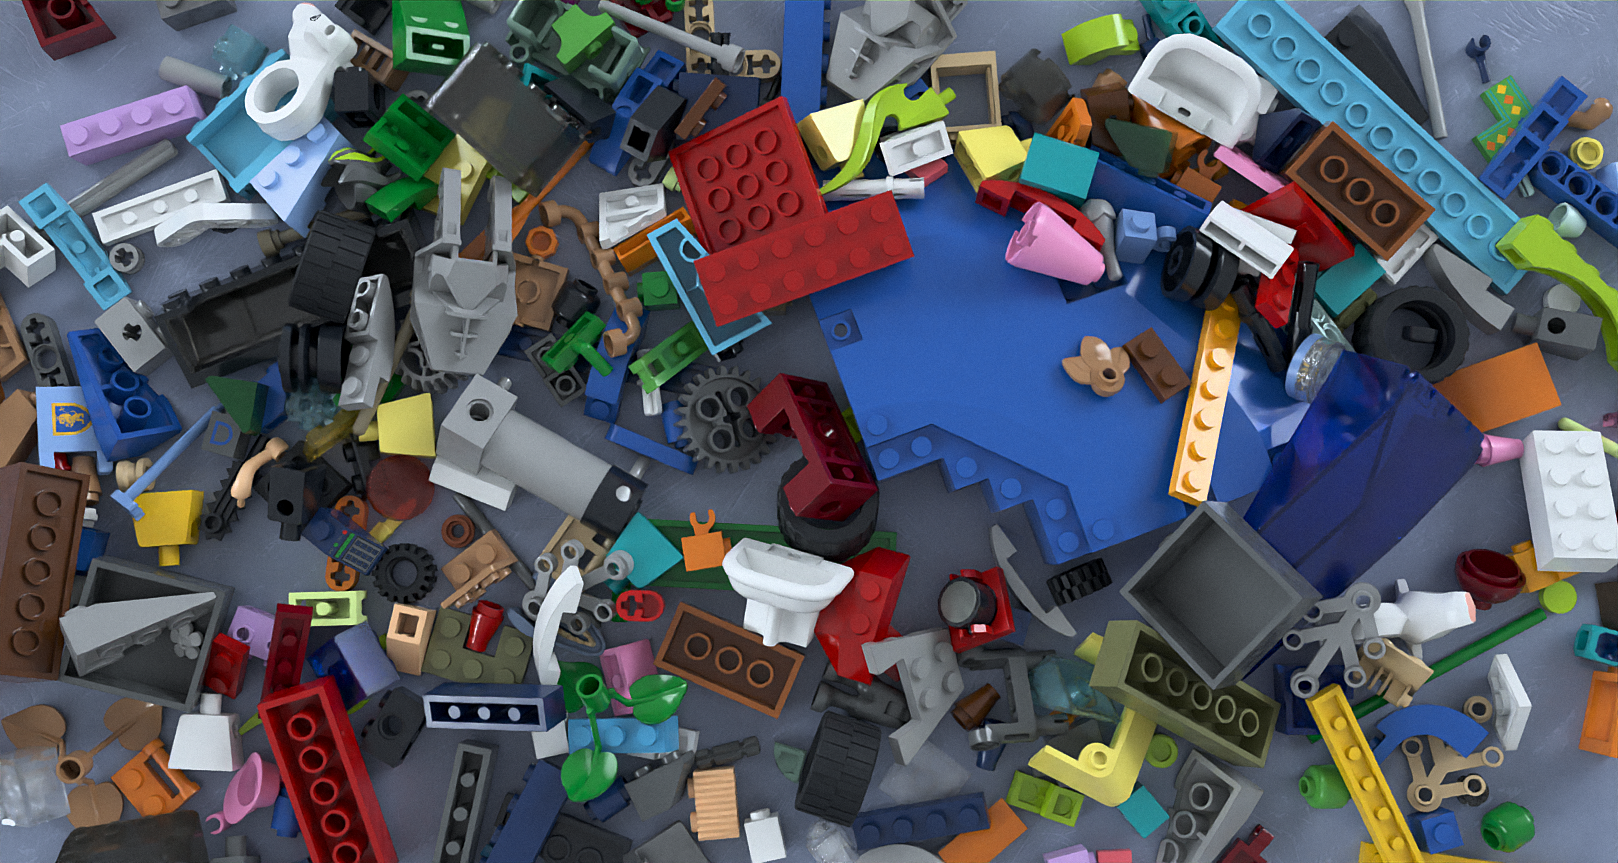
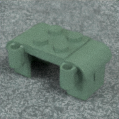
M518 0L507 19L510 32L505 41L512 46L509 55L519 70L523 71L525 63L533 65L536 61L561 76L569 75L556 57L561 49V41L555 35L551 25L573 5L565 4L560 0ZM616 26L612 27L613 37L603 45L602 52L593 60L587 59L571 73L606 104L608 102L614 103L629 77L637 67H641L651 50L650 47L640 46L636 37ZM521 55H525L524 58L518 59Z

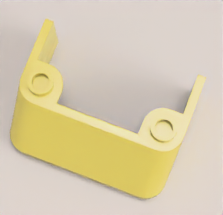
M1092 632L1075 649L1073 655L1095 665L1104 637ZM1125 706L1109 747L1101 743H1091L1082 749L1078 760H1075L1046 745L1029 760L1028 765L1106 806L1115 807L1130 797L1157 723Z

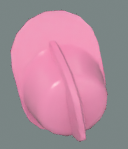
M254 752L249 756L246 763L235 774L226 790L223 813L226 821L230 824L240 822L251 809L273 805L281 787L284 785L278 766L272 762L262 760L258 752Z

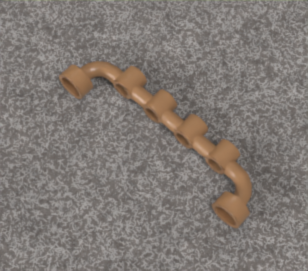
M554 200L540 202L538 211L544 227L559 226L561 218L570 219L575 224L578 239L581 244L586 245L589 251L590 262L595 270L598 269L602 277L605 292L607 295L612 296L619 319L625 321L627 325L625 333L619 328L604 332L603 342L605 349L611 358L626 354L627 346L633 344L640 336L641 326L638 317L643 314L642 305L637 297L627 298L624 292L629 289L626 273L624 271L614 273L611 267L616 263L613 248L610 247L604 250L601 248L598 242L599 222L593 221L588 223L583 213L572 206L557 205Z

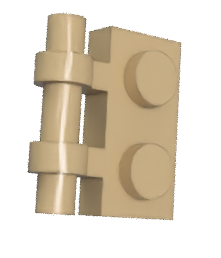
M568 515L540 556L544 553H552L556 556L558 567L552 572L551 577L557 580L561 576L564 559L561 556V547L568 541L576 539L583 544L584 552L588 549L595 554L585 569L578 566L580 575L583 576L604 565V560L615 543L606 538L602 545L593 540L598 534L597 532ZM569 546L570 553L576 556L575 549ZM543 559L544 566L550 569L549 563Z

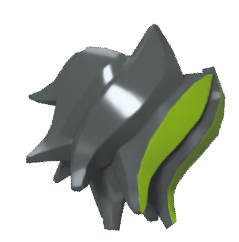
M349 147L337 150L328 160L332 168L326 173L321 186L334 187L339 201L347 209L364 213L370 219L371 213L364 201L383 187L397 180L401 175L399 172L386 175L392 165L390 162L387 163L389 160L384 156L375 158L376 151L373 148L367 153Z

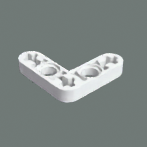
M200 203L183 208L155 227L154 233L157 246L175 247L186 244L209 228H263L275 225L279 221L277 213L268 203Z

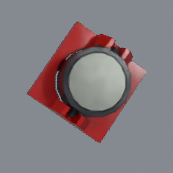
M996 566L984 572H979L975 569L960 570L961 575H949L950 581L941 590L938 598V613L940 618L949 627L954 652L962 653L1016 632L1004 570ZM988 587L994 591L997 598L994 597L993 592ZM997 610L995 619H994V621L992 622V624L989 626V623L992 621V619H993V617H994V614H995V611Z

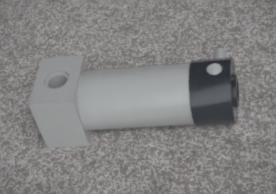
M476 373L440 426L436 454L475 476L478 475L484 466L576 518L581 524L615 543L638 512L643 502L641 499L649 484L642 481L641 478L650 465L649 458L639 456L630 472L623 470L615 464L610 465L515 411L518 397L508 392L512 386L509 378L501 377L498 383L494 384Z

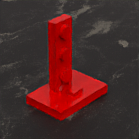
M1295 181L1240 209L1297 230L1292 244H1288L1294 250L1273 279H1270L1262 272L1260 276L1255 308L1275 329L1288 323L1298 261L1320 263L1318 272H1321L1353 257L1355 252L1354 245Z

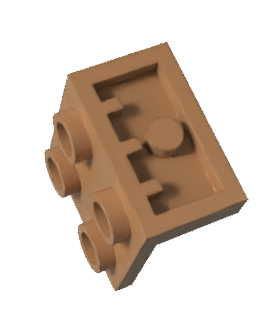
M496 529L490 530L441 568L456 590L455 593L440 603L443 609L453 605L459 609L468 602L473 603L487 592V587L493 583L501 582L512 573L510 567L518 562V559Z

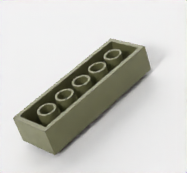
M1138 620L1108 622L1090 679V687L1233 766L1264 768L1281 706L1279 702L1241 680L1234 686L1213 690L1157 631Z

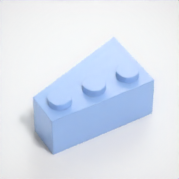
M323 115L320 122L313 129L291 142L249 182L285 223L306 238L310 231L307 226L317 210L321 211L327 203L324 199L332 188L321 186L326 173L332 168L328 160L337 150L347 147L356 148Z

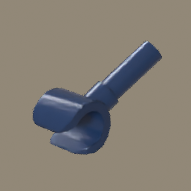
M1149 14L1142 16L1147 39L1146 42L1139 45L1143 60L1160 41L1158 37H1155Z
M1483 35L1479 40L1481 48L1475 45L1474 38H1472L1465 49L1466 54L1476 60L1483 84L1491 82L1485 56L1486 51L1491 45V40L1487 35Z

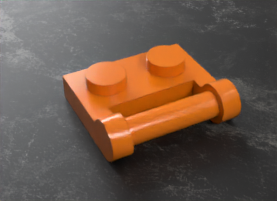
M159 737L147 744L139 754L110 777L152 829L160 826L201 790L196 781L191 782L181 769H168L170 756L165 751V744ZM153 758L179 789L178 795L173 793L148 762L150 759Z

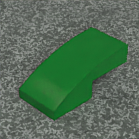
M407 176L383 187L364 202L369 211L391 223L409 206L420 211L437 196L439 184L424 176L418 182Z

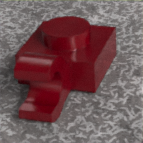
M1258 824L1251 832L1246 843L1237 837L1216 863H1266L1267 861L1260 856V853L1271 843L1274 836Z

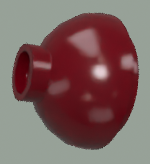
M1488 549L1464 551L1458 555L1455 562L1454 572L1457 582L1464 592L1470 593L1476 609L1489 610L1493 604L1511 600L1519 595L1526 583V577L1521 572L1518 564L1496 551Z

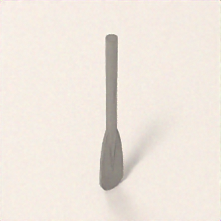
M1403 0L1407 11L1411 15L1434 139H1444L1448 137L1424 14L1425 0Z

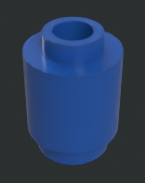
M678 400L662 404L663 412L660 415L667 444H675L676 449H681L688 442L686 439L677 440L676 437L683 433V428L673 426L674 423L682 420V416L673 413L674 409L684 406Z
M282 786L280 794H278L275 801L271 828L277 829V836L296 838L301 829L286 787Z

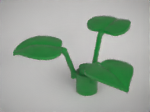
M557 660L561 670L557 685H563L566 713H574L583 706L586 707L595 744L594 751L588 748L579 749L569 755L564 761L561 770V781L570 801L584 802L598 797L612 785L617 776L618 761L615 755L610 752L601 753L602 745L595 714L605 711L609 707L611 699L614 698L627 707H633V714L639 722L648 725L662 723L669 719L681 704L688 689L687 681L677 676L665 674L644 676L631 685L629 692L632 699H626L618 694L614 688L607 689L600 669L594 664Z

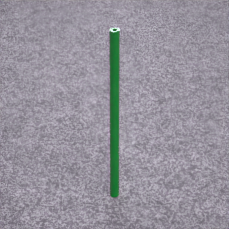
M1537 608L1428 666L1434 672L1424 684L1546 620L1545 612L1541 608ZM1388 688L1380 696L1376 694L1351 707L1356 720L1390 703L1383 698ZM1318 726L1305 732L1311 744L1323 739Z

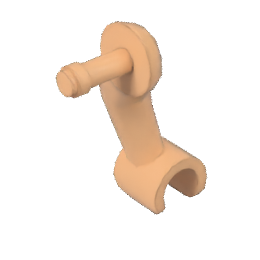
M279 437L272 438L262 452L242 465L231 489V495L238 499V507H244L245 499L252 494L251 488L255 472L272 459L279 462L287 453L285 450L289 449V445Z

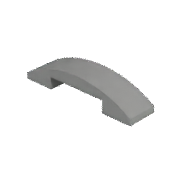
M994 524L988 528L994 562L996 566L1004 570L1007 588L1018 603L1027 612L1032 613V616L1046 627L1068 637L1075 636L1077 632L1058 606L1052 605L1044 611L1007 561V558L1017 552V550L999 525Z

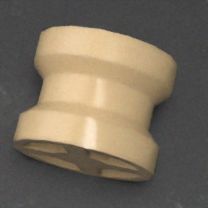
M140 458L137 462L133 463L129 460L117 463L116 481L121 492L124 493L153 465L149 458ZM156 479L144 491L152 490Z

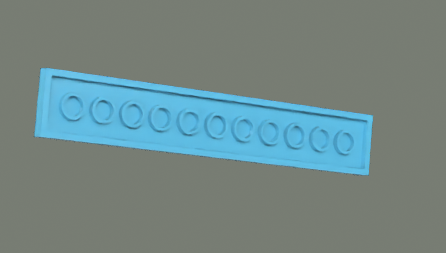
M1238 0L1213 27L1212 31L1278 89L1296 108L1317 118L1321 122L1318 126L1319 129L1325 122L1334 121L1436 210L1424 224L1439 236V239L1460 259L1492 278L1493 281L1490 286L1501 296L1507 295L1525 275L1527 270H1517L1495 247L1521 218L1284 0Z

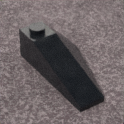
M1359 4L1324 38L1421 126L1429 118L1383 27Z

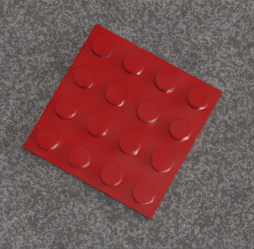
M780 96L668 151L700 245L709 255L828 213L786 97Z

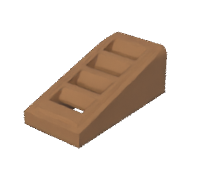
M354 29L351 37L358 45L357 51L363 42L366 45L357 59L352 58L350 62L354 67L365 68L379 83L397 92L410 72L394 70L393 51ZM374 49H375L376 51H375L374 54L372 55V57H371V59L369 60V62L367 63V65H365V63L367 62L368 58L370 57V55L372 54V52H373ZM385 56H386V57H387L386 60H385L384 63L382 64V66H381V68L379 69V71L376 72V70L378 69V67L380 66V64L382 63V61L384 60V58H385Z

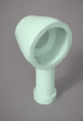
M1565 202L1556 206L1548 217V220L1554 226V231L1561 238H1577L1583 233L1587 224L1586 219L1580 212Z

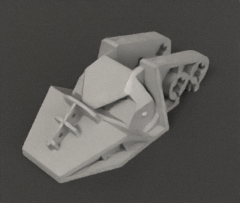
M866 0L865 5L841 12L826 76L827 83L854 101L863 99L865 106H867L874 95L886 87L907 83L906 87L915 84L957 38L951 22L968 4L967 0Z
M442 168L437 189L440 201L435 219L433 243L415 252L410 321L431 371L473 376L477 373L483 376L512 330V324L518 316L515 294L516 263L512 250V180L508 177L495 175L490 180V189L487 194L490 212L488 223L485 227L484 236H486L483 260L459 258L458 252L462 244V240H460L461 170Z

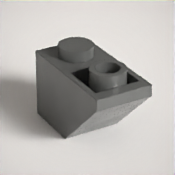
M679 749L660 758L663 764L653 768L651 763L632 772L635 778L624 786L642 822L672 808L682 800L695 757L693 750L683 754L680 753Z

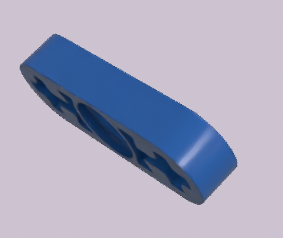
M612 423L605 436V439L690 475L694 474L699 462H693V457Z

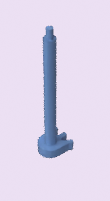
M220 402L217 406H212L128 490L123 493L116 489L109 497L136 521H139L145 513L134 500L207 429L212 411L221 412L225 408Z

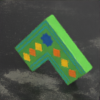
M1511 75L1480 94V97L1498 121L1471 139L1487 163L1491 161L1533 107Z

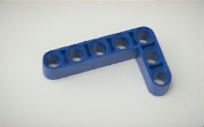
M1554 150L1547 151L1527 173L1532 186L1558 205L1565 202L1575 207L1586 219V226L1618 249V194L1562 153ZM1542 163L1549 167L1550 175L1543 171ZM1569 182L1575 186L1576 195L1570 191ZM1596 202L1602 206L1603 214L1597 211Z

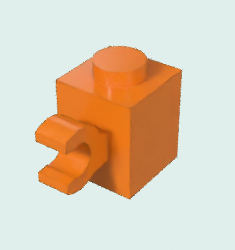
M1203 149L1197 156L1198 172L1185 166L1183 171L1177 169L1169 182L1213 203L1222 186L1210 179L1222 167L1223 162L1217 159L1213 166H1206L1204 158L1208 150Z
M712 509L708 510L709 520L706 524H699L696 513H690V523L694 528L695 536L681 538L686 572L720 567L725 555L732 549L730 537L724 538L722 531L709 533L716 522V515Z

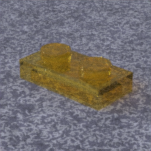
M342 409L332 418L333 422L324 428L322 425L313 428L305 436L306 440L302 452L310 461H313L344 440L349 433H353L352 428L361 409L351 411Z

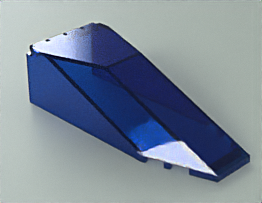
M1343 350L1243 517L1262 538L1323 596L1320 600L1338 597L1396 546L1473 467L1483 450L1480 445L1484 439V434L1471 421H1468L1418 371L1410 372L1411 369L1407 365ZM1313 606L1307 614L1314 616L1319 612V608ZM1302 617L1293 627L1302 629L1309 621ZM1290 634L1286 640L1289 641L1295 634ZM1282 638L1241 681H1244L1284 645Z

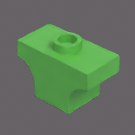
M574 4L551 25L555 35L561 41V49L556 57L568 74H571L587 59L593 60L602 52L603 45L613 37L611 29L616 24L606 12L598 16H590Z

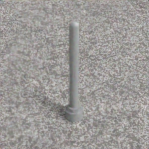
M601 0L598 4V9L602 13L606 12L609 16L717 59V63L721 64V68L735 74L743 63L745 49L731 43L729 45L724 44L721 47L608 0Z

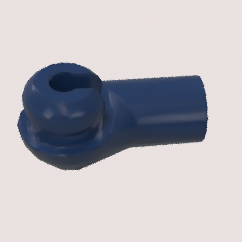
M1009 111V114L1001 116L1002 126L1007 125L1012 130L1015 129L1020 141L1033 138L1035 131L1032 124L1017 111Z

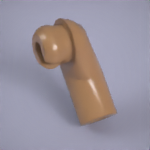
M1597 98L1594 100L1595 104H1592L1591 108L1586 112L1575 111L1568 119L1569 122L1566 126L1585 130L1595 129L1610 118L1613 106L1608 99Z

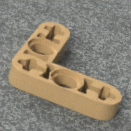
M685 0V32L693 34L697 30H705L709 35L711 32H715L713 0H702L704 5H708L702 8L703 21H697L695 7H690L696 5V0ZM686 47L687 72L698 73L693 69L698 68L700 62H705L707 68V63H711V57ZM745 50L742 63L743 70L736 76L761 78V83L773 82L774 78L780 75L781 72L780 58L771 50ZM747 59H752L753 66L763 65V60L765 59L769 60L770 65L776 66L770 68V73H763V69L760 67L752 68L753 75H748ZM706 70L705 74H711V70Z

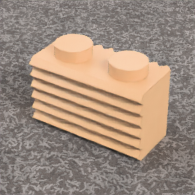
M735 765L695 769L693 771V778L687 779L689 799L695 798L696 812H690L692 833L698 832L699 841L739 837L740 821Z

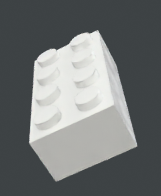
M1533 430L1522 441L1524 453L1519 458L1537 570L1558 572L1609 571L1618 564V523L1601 433L1596 431Z

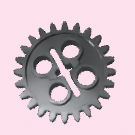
M724 365L717 367L716 373L712 368H708L704 371V377L701 374L693 377L695 385L691 383L684 385L683 388L688 395L682 394L677 397V400L684 406L673 411V413L682 416V420L673 424L674 427L683 428V433L676 438L677 440H687L688 444L684 447V452L691 450L696 452L693 456V462L705 459L704 469L706 470L710 469L714 464H716V473L724 472L726 466L730 474L738 472V466L743 471L750 469V462L754 465L762 462L759 454H770L771 451L766 443L772 444L777 442L773 435L759 433L753 424V419L747 405L762 391L759 388L762 378L758 377L750 381V370L744 371L739 376L738 366L731 367L728 373ZM732 390L740 395V406H736L731 401L730 395ZM716 392L720 394V398L715 396ZM702 402L710 405L712 409L710 418L701 412ZM729 415L731 422L725 424L723 417ZM744 421L751 424L753 428L751 437H748L743 432ZM715 433H719L723 437L724 445L722 449H719L713 443V435ZM735 440L739 443L738 447L735 446Z

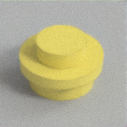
M1583 137L1571 144L1568 150V158L1585 171L1591 170L1602 161L1604 150L1599 141Z

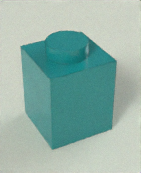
M1138 781L1135 782L1130 797L1122 804L1115 806L1134 830L1144 839L1170 818L1146 787Z

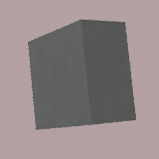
M1203 501L1174 533L1171 532L1158 545L1159 549L1119 591L1213 690L1236 685L1323 597L1229 504L1217 501Z
M110 555L92 558L79 604H73L72 608L82 605L89 607L100 603L214 592L216 602L213 611L191 622L194 628L193 632L199 631L204 639L203 644L198 646L200 649L198 658L192 660L187 656H177L174 652V646L177 643L172 642L170 638L171 630L167 627L161 630L162 633L155 638L154 642L146 646L134 644L123 651L124 658L79 677L66 645L61 659L58 681L190 713L200 704L201 693H204L212 642L220 632L222 633L235 587Z

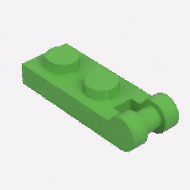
M691 320L628 367L633 375L637 373L644 383L642 388L649 394L706 352L708 347L695 323ZM650 363L657 370V375H654L648 367Z

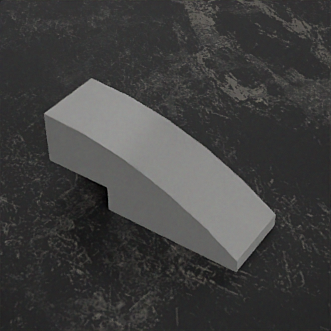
M1437 243L1430 246L1422 255V258L1440 291L1448 294L1449 298L1455 300L1462 313L1464 312L1466 319L1486 335L1501 331L1514 308L1486 291L1493 279Z

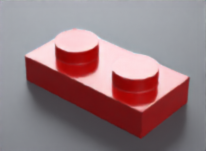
M220 632L212 642L205 685L212 688L215 692L235 700L242 692L251 647Z

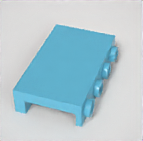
M283 49L268 55L263 61V65L253 75L246 76L240 82L239 88L229 97L220 100L216 104L215 110L206 119L194 124L191 133L186 136L189 143L198 148L230 182L229 185L233 190L248 201L258 193L249 181L294 141H280L263 132L258 124L247 114L245 106L247 89L255 77L266 67L278 61L290 59V55ZM298 88L285 94L275 107V111L279 110L281 106L287 105L293 99ZM329 97L323 115L333 123L339 115L335 112V102Z

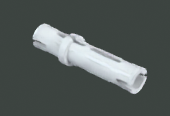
M887 176L886 179L852 180L836 191L823 195L824 202L864 200L892 190L894 199H924V177L902 179ZM823 180V186L831 180Z

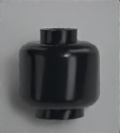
M575 278L574 282H564L551 305L552 310L558 316L556 321L570 329L586 311L595 315L601 303L596 295L598 290L591 284Z

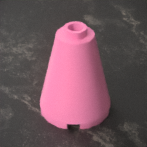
M1036 202L1022 218L1021 221L1025 222L1021 231L1015 230L1010 240L1005 256L1008 263L1018 268L1082 285H1088L1092 281L1097 282L1105 270V264L1102 263L1103 255L1049 206Z

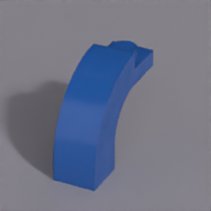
M615 307L604 332L619 328L625 333L627 325L625 321L619 319ZM642 309L643 314L638 317L641 326L640 336L633 344L627 346L626 354L611 358L605 349L602 335L597 351L613 367V370L609 375L603 377L593 366L591 367L585 390L587 399L583 415L612 424L616 423L630 371L628 366L633 363L636 352L645 338L650 311Z
M1434 704L1409 705L1407 708L1401 707L1378 720L1374 726L1384 735L1381 739L1374 736L1368 742V745L1378 766L1402 741L1416 735L1438 737L1459 755L1467 758L1489 732L1472 718L1457 710Z

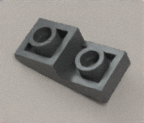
M551 332L524 350V352L543 378V382L560 407H563L583 394L587 384L575 366L566 371L563 370L559 374L540 359L558 341Z

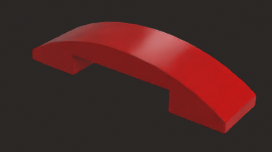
M982 180L979 185L975 203L1005 217L1010 207L1025 213L1036 202H1041L1049 206L1097 251H1101L1105 238L1095 225L1072 205L1053 194L1011 181Z

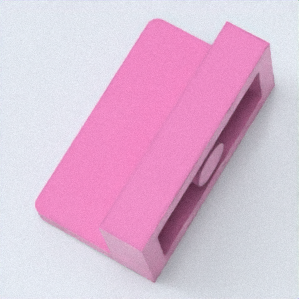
M649 639L606 649L599 656L607 688H614L618 694L626 699H632L629 690L635 681L644 676L658 674L656 666L653 665L654 656ZM614 698L611 699L614 716L633 713V707H627Z

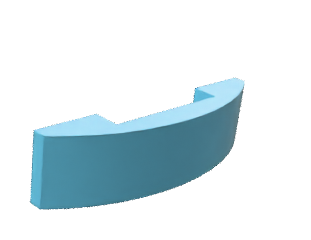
M48 183L43 184L18 201L37 227L46 231L85 281L83 285L104 311L133 292L123 274L112 267L109 259L110 255L95 235Z

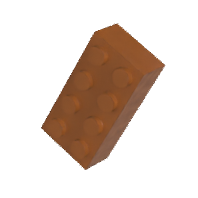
M1334 121L1325 122L1280 172L1290 183L1295 181L1319 208L1377 258L1387 262L1436 210Z
M681 601L653 665L778 719L805 654L781 643H777L775 646H766L763 644V635L743 629V626L688 602Z

